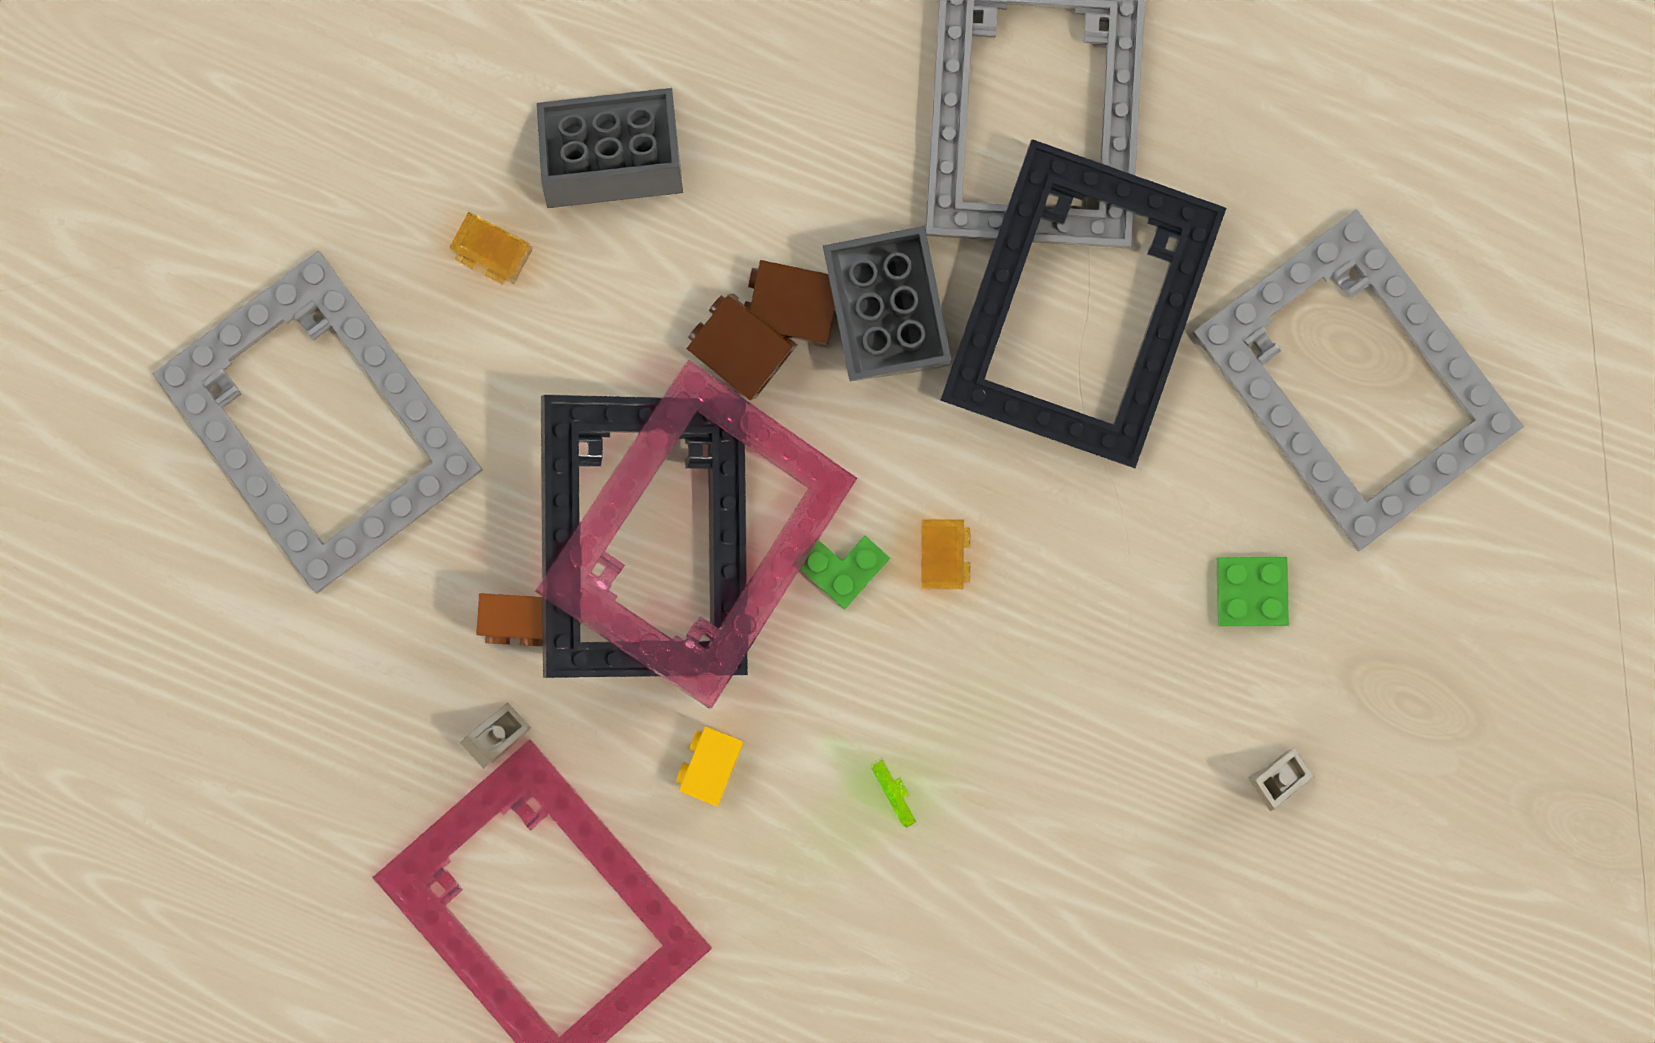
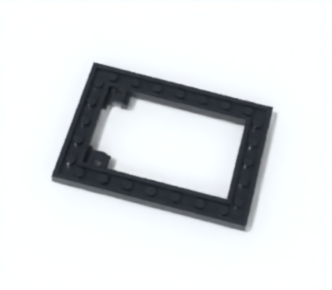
M1031 139L940 401L1136 469L1227 208ZM1049 195L1058 198L1055 209L1045 206ZM1084 196L1148 218L1147 224L1155 226L1156 229L1147 255L1169 262L1113 424L985 380L1041 217L1063 225L1073 198L1082 201ZM1169 237L1177 240L1174 251L1166 249Z
M542 395L543 678L748 675L745 400ZM610 433L675 434V439H685V445H688L685 469H708L710 641L581 642L579 467H601L603 459L602 438H609ZM579 442L588 444L587 455H579ZM703 445H708V457H703Z

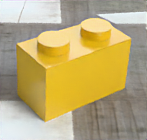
M708 726L704 727L703 732L696 730L689 747L690 750L695 751L690 764L683 762L676 782L681 783L679 792L718 807L745 741Z

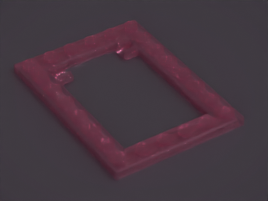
M688 360L543 577L535 592L710 709L718 700L857 480V477ZM696 411H698L808 489L719 629L700 616L693 623L683 640L676 635L671 639L615 601L617 595L609 589L625 565L605 552V550ZM597 562L605 567L600 576L592 572ZM703 635L711 639L706 649L698 644Z
M531 739L372 877L515 1043H606L712 949V946ZM532 797L542 806L537 812H534L527 804ZM510 809L521 817L530 831L550 815L662 944L657 951L560 1036H558L446 906L463 891L455 878L444 868L451 862L448 857L498 813L501 812L505 815ZM436 882H439L446 891L440 897L430 888Z

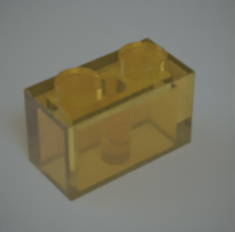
M469 211L449 247L456 254L455 261L470 269H473L476 264L487 270L485 273L486 277L501 285L504 284L505 280L515 284L533 250L527 241Z
M922 519L921 590H963L964 583H970V562H964V548H970L971 534L970 527H964V519Z

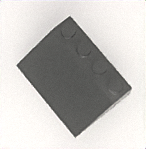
M672 88L537 103L541 183L547 208L683 193Z
M925 226L823 245L850 382L950 366L952 359Z

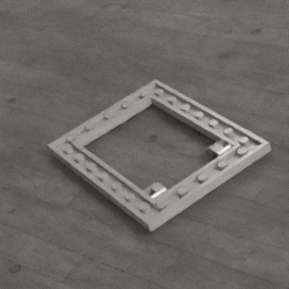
M939 0L926 218L927 236L996 240L1008 205L962 202L972 36L995 38L997 9L1007 10V5L1075 9V14L1085 15L1083 43L1107 44L1100 163L1135 175L1145 0ZM973 13L983 14V23H973ZM1099 21H1108V31H1099ZM1098 201V210L1069 209L1063 225L1041 217L1032 243L1130 249L1132 245L1133 213Z
M1357 209L1192 332L1358 551L1365 548L1524 427ZM1353 267L1362 276L1357 282L1353 281L1348 274V271ZM1333 276V279L1350 299L1369 286L1472 420L1470 424L1368 501L1363 498L1263 367L1266 362L1281 352L1278 345L1269 339L1264 328L1272 322L1269 317L1321 278L1326 282ZM1253 342L1262 352L1257 357L1248 347Z
M319 251L152 373L315 593L322 591L483 471ZM319 309L325 318L317 323L312 314ZM294 318L301 323L313 341L330 328H334L433 461L432 464L326 543L321 541L223 409L241 395L238 387L224 371L232 365L231 361L283 322L289 323ZM215 385H218L223 391L217 398L210 391Z

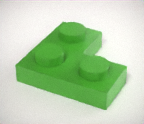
M864 536L850 553L841 560L816 538L794 562V565L845 610L889 561L890 557L867 536Z

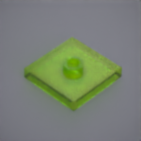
M882 758L872 762L870 767L902 826L907 828L916 823L904 798L910 795L901 778L893 780Z

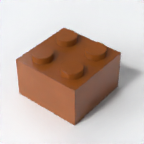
M479 593L476 635L485 636V643L510 645V638H520V645L542 647V597Z

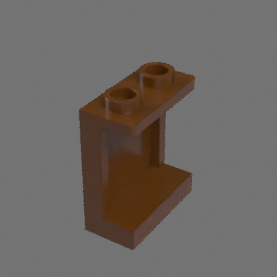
M760 260L759 268H752L748 288L754 289L752 301H745L744 305L780 335L813 342L815 346L827 348L835 312L828 274Z
M734 293L728 294L726 298L721 295L710 307L709 312L712 313V316L705 325L700 322L688 336L692 342L686 349L751 401L758 397L798 344L789 337L780 335L738 301L739 297Z

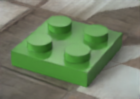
M1287 557L1216 558L1218 627L1289 626Z

